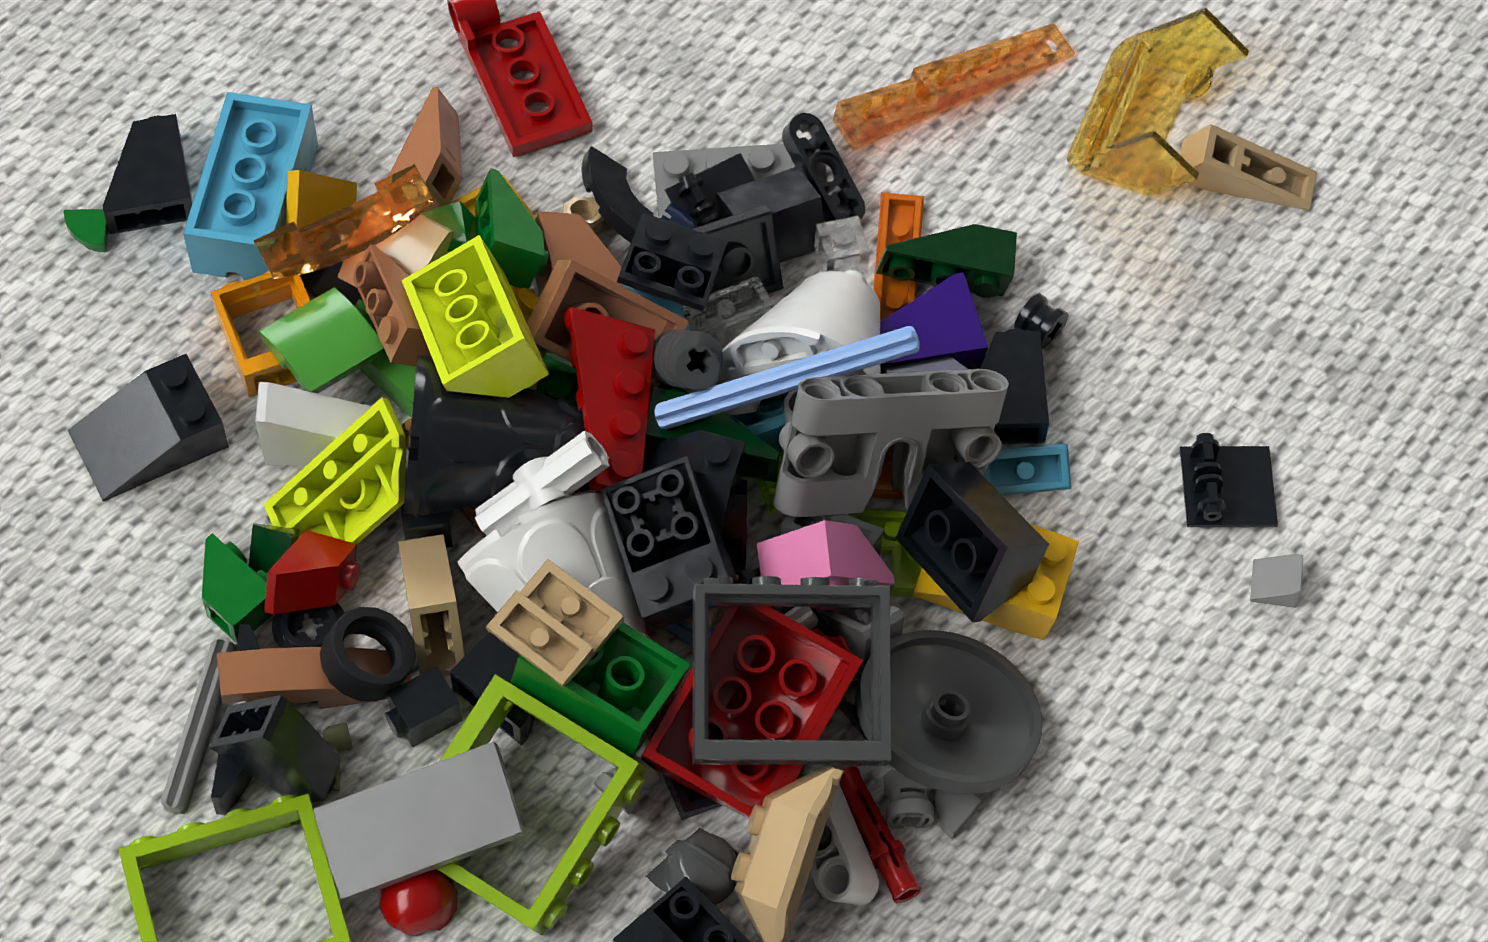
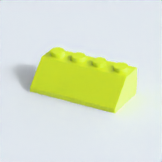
M480 235L402 280L441 382L447 391L509 398L521 390L533 386L537 381L549 375L507 277Z

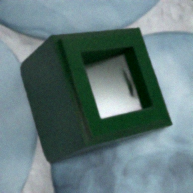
M254 523L252 526L248 566L253 571L258 572L262 570L267 574L299 538V529Z

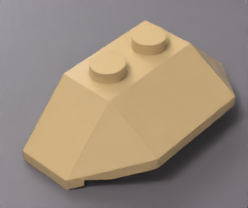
M825 765L765 796L762 806L756 804L751 812L747 833L753 835L747 853L739 852L732 870L731 879L737 881L735 892L760 942L788 941L843 774L842 770Z

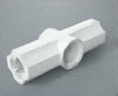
M583 431L549 457L533 459L517 469L513 474V483L475 509V520L481 531L486 535L497 529L503 536L511 526L521 524L518 519L519 516L553 501L570 497L571 493L609 467V456L602 444L591 433Z

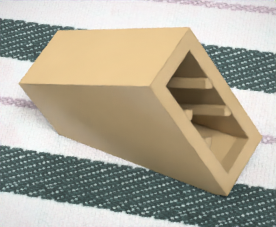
M444 534L398 541L420 675L437 666L442 675L448 677L450 676V670L465 657Z

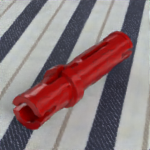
M856 766L847 767L842 770L843 774L839 784L863 842L869 851L874 868L879 870L894 903L898 904L909 901L921 892L920 889L922 887L917 882L904 857L906 849L902 841L895 840L879 807L860 775L859 768Z

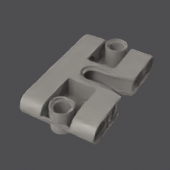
M988 369L805 378L800 381L792 419L782 428L779 434V443L784 450V455L773 500L774 506L780 512L793 517L863 513L881 475L885 454L891 445H893L891 452V484L894 490L899 489L905 497V507L907 510L928 464L970 462L985 476L987 465L992 463L1001 451L1002 443L995 433L994 427L999 422L1009 385L1008 380L1003 375Z

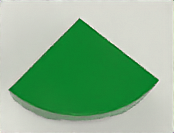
M64 209L65 223L72 237L89 250L106 252L108 227L103 209Z

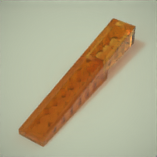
M1053 23L914 67L910 79L838 101L832 121L852 151H855L1074 57L1075 52ZM1045 40L1054 42L1058 51L1053 52Z

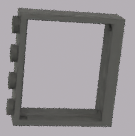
M728 576L704 578V584H695L693 590L692 764L886 766L891 762L890 586H878V580H865V577L849 579V585H829V578L824 577L801 578L800 585H781V578L771 576L752 578V584H733V578ZM709 606L870 607L871 741L708 740Z

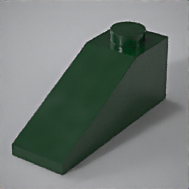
M654 387L648 408L644 457L651 458L655 444L658 441L702 430L745 441V468L743 476L771 482L777 481L779 452L723 412L666 430L661 429L655 417L654 410L656 405L690 393L680 388L663 389Z

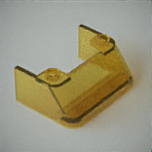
M1207 8L1128 37L1114 49L1109 57L1068 152V163L1082 175L1145 196L1159 194L1164 190L1197 180L1199 172L1165 140L1181 102L1193 97L1199 98L1203 96L1212 85L1215 69L1247 57L1249 50Z

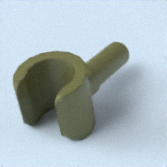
M347 723L328 726L324 730L323 739L338 755L340 751L353 748ZM339 764L338 769L335 773L336 783L332 791H340Z

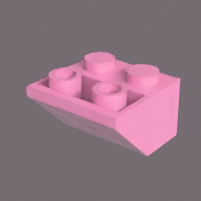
M824 520L757 543L760 576L781 578V585H800V579L806 577L829 578V585H849V579L864 577L865 580H878V586H891L895 584L894 575L857 525ZM815 607V610L829 611L841 607Z

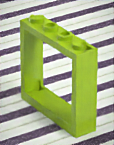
M495 674L440 761L488 744L513 705H516L618 768L529 910L454 862L437 868L445 875L542 936L547 928L552 930L558 919H563L568 906L564 902L574 887H582L589 878L594 868V863L591 860L600 845L606 847L615 837L620 827V821L617 818L627 803L632 805L640 797L638 792L646 781L643 777L647 770L639 762Z
M309 794L281 796L267 806L253 810L249 808L236 809L227 813L222 819L205 824L202 822L187 823L178 828L177 832L160 837H139L133 840L129 846L118 848L141 942H158L140 870L300 823L303 827L333 937L318 942H351Z

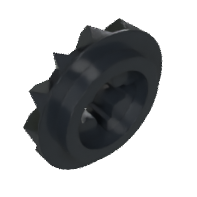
M337 602L333 606L275 614L272 621L274 641L279 648L322 647L325 636L335 622L344 614V610ZM305 613H308L309 619H312L315 625H323L316 629V640L311 641L306 632H297L304 627Z

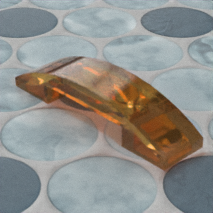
M415 164L376 182L377 193L299 230L293 221L253 240L272 278L300 275L348 259L367 250L370 244L376 245L416 219L434 203V198Z

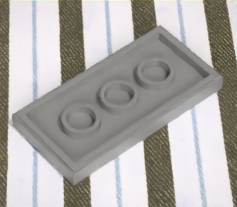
M494 741L313 809L338 898L344 903L526 835L499 746Z

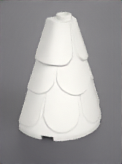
M602 493L574 495L533 509L518 517L521 524L511 526L503 536L496 529L469 549L458 561L468 582L499 612L516 590L520 592L544 562L549 559L624 615L623 623L652 640V637L646 634L645 620L641 617ZM658 723L652 732H654L658 728Z

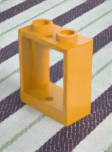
M296 265L273 268L263 275L241 282H230L220 289L211 291L216 316L248 397L258 395L259 382H270L283 386L297 382L289 368L283 369L271 351L248 359L232 321L234 317L292 298L297 309L310 302Z

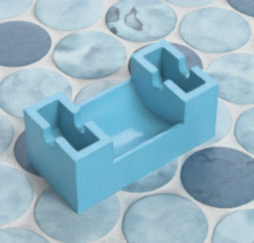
M227 92L183 232L193 273L226 278L228 272H236L243 277V280L263 275L270 269L283 268L285 262L283 252L288 171L302 170L311 172L318 148L311 104Z

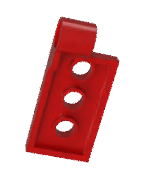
M447 0L449 14L455 31L513 157L593 132L592 120L540 11L501 23L496 0ZM506 39H513L519 43L511 49H504L498 46L501 41ZM522 70L534 74L532 78L525 81L512 77L513 74ZM535 102H542L549 106L547 110L540 113H534L527 109L530 104Z

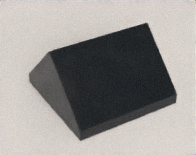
M798 167L719 192L716 195L725 218L764 205L772 211L780 263L828 247L821 196Z

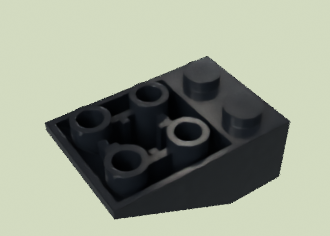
M688 456L601 489L641 617L655 630L693 617L695 584H704V578L728 576L733 578V584H739L730 556ZM709 606V610L719 606Z

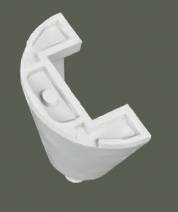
M848 270L844 273L836 271L821 272L805 279L800 286L722 350L723 366L719 379L713 386L880 335V300L878 296L867 285L864 275L854 270ZM881 364L842 376L881 374ZM761 401L723 413L727 416L756 412Z

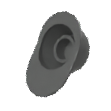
M699 828L687 839L677 840L665 851L668 854L667 857L646 875L656 887L665 893L686 876L716 906L723 902L735 889L737 881L732 880L731 875L738 853L724 838Z

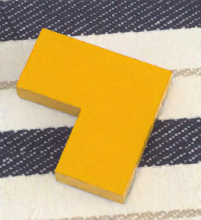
M302 170L288 171L284 259L311 264L324 263L326 223L333 224L340 217L346 220L352 219L355 222L356 182Z

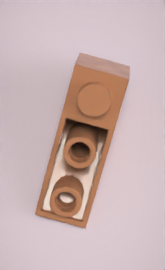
M432 87L384 184L385 189L396 202L418 213L450 204L462 180L458 113L438 87Z
M370 244L363 260L359 261L355 267L354 284L358 288L366 306V311L370 315L390 363L417 366L418 355L431 356L402 283V280L409 275L376 245Z

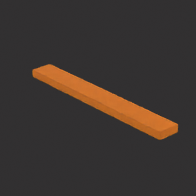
M881 192L873 291L880 300V322L917 298L918 282L910 280L898 281L890 276L876 274V267L887 245L921 237L924 196ZM893 445L887 449L881 475L871 497L902 499L901 491L899 489L894 490L891 484V452Z

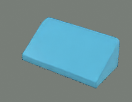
M1068 444L1001 449L998 457L987 465L984 477L1001 495L1071 489Z

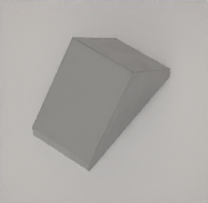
M890 604V639L902 635L904 615L900 608ZM841 607L822 612V616L836 634L841 635L846 640L851 652L863 660L862 665L865 667L871 657L870 607Z

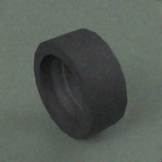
M358 607L345 612L325 636L320 650L321 667L329 682L343 695L358 701L377 702L387 698V692L400 686L412 671L416 659L414 639L406 625L393 614L379 608ZM351 634H360L377 640L385 647L391 657L392 670L385 675L371 674L361 670L349 659L345 652L344 639Z

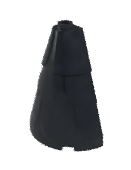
M418 355L403 513L427 515L482 505L513 483V474L522 465L539 457H549L585 431L582 411H578V405L575 402L563 397L555 400L531 388L523 389L509 398L447 391L441 382L432 357ZM589 481L573 493L590 490Z

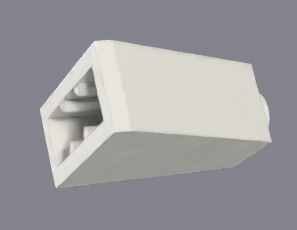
M259 382L255 422L265 465H307L371 406L270 382Z

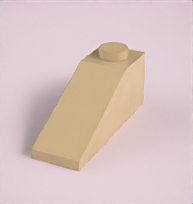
M1210 124L1183 139L1175 177L1203 190L1308 211L1311 207L1317 171Z

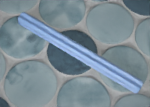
M913 326L900 328L658 403L654 410L655 417L661 429L673 428L796 390L799 387L800 381L805 378L842 376L917 353L920 349L919 337Z

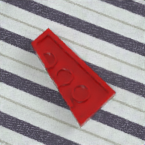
M570 307L564 314L566 329H570L573 347L569 352L572 368H576L579 390L576 393L578 411L583 413L585 431L591 433L602 444L609 456V467L589 481L590 490L601 493L603 488L642 474L656 329Z

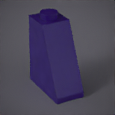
M964 272L952 275L880 322V335L907 326H913L920 341V349L917 353L881 363V367L951 356L967 369H980L988 350V344Z

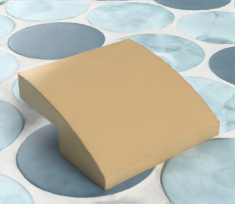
M381 196L359 228L343 261L338 278L355 286L353 279L355 267L359 261L363 260L370 244L376 245L410 276L446 255L454 231L386 196Z
M547 559L520 592L516 590L489 622L486 629L564 687L613 635L624 621V615Z

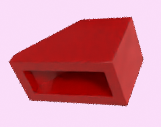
M305 530L268 571L264 612L274 615L336 605L348 590L352 591L358 582L360 564L356 563L357 544Z

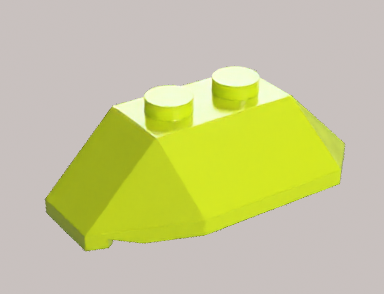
M381 397L263 504L272 526L299 529V537L305 530L358 544L404 504L406 438L388 398Z

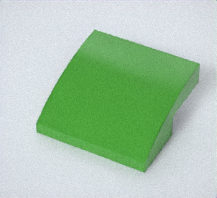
M335 287L259 331L260 337L282 368H289L304 391L317 394L386 353L374 329L352 303Z

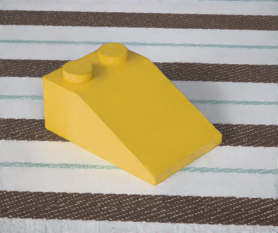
M1031 525L1049 543L1032 582L982 619V621L1016 633L1044 640L1057 618L1079 541L1042 527ZM921 567L912 596L964 614Z

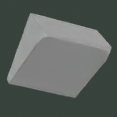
M1290 554L1254 559L1250 602L1296 608L1302 588L1303 555Z

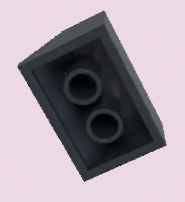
M970 462L928 464L895 537L972 623L980 622L1031 583L1049 546V543Z

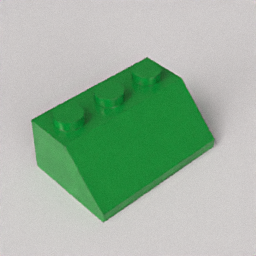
M622 622L592 659L564 687L521 655L518 657L510 684L633 759L656 727L691 664Z

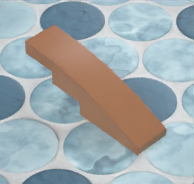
M321 647L266 648L216 653L222 704L259 700L278 695L284 696L292 704L318 701L319 709L367 703L369 701H358L343 695L329 682L321 667ZM344 648L349 659L361 670L380 675L388 674L392 670V661L387 650ZM410 674L407 676V678L404 680L402 684L411 680Z

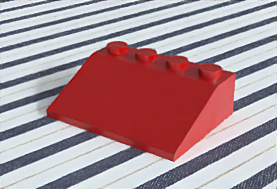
M728 606L709 638L708 740L818 741L863 660L770 606ZM693 667L641 756V759L655 770L748 819L756 804L762 806L765 796L794 782L804 766L692 764Z

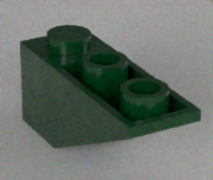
M972 224L889 244L886 246L876 267V274L890 276L898 281L910 280L931 284L935 287L952 275L964 272L971 293L984 298L1004 296L1014 277L1017 232Z

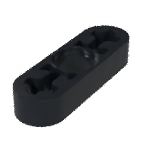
M810 113L797 114L783 129V144L795 167L801 170L821 196L825 223L837 231L851 229L865 214L864 200L821 120ZM798 130L802 133L809 132L811 138L809 140L806 137L799 138L796 132ZM817 149L820 150L816 152L811 158L807 157V154L810 151L811 153H814ZM824 163L828 165L833 172V181L825 182L820 180L815 175L814 164ZM837 186L840 188L838 193L833 192L830 196L827 194L832 192ZM838 205L841 207L848 206L851 212L849 214L846 212L839 214L836 207Z

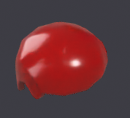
M438 869L380 889L379 909L386 922L394 929L400 930L407 935L418 936L430 930L440 931L449 923L457 911L458 891L449 876Z

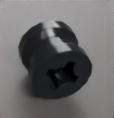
M1037 293L1030 298L1019 312L1014 322V329L1040 331L1042 349H1045L1061 333L1067 323L1069 314L1062 308L1054 309L1048 304V299L1045 296Z

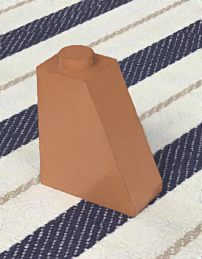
M538 212L535 222L543 231L544 250L549 252L544 273L541 276L535 275L539 296L557 260H574L617 283L622 268L580 214Z

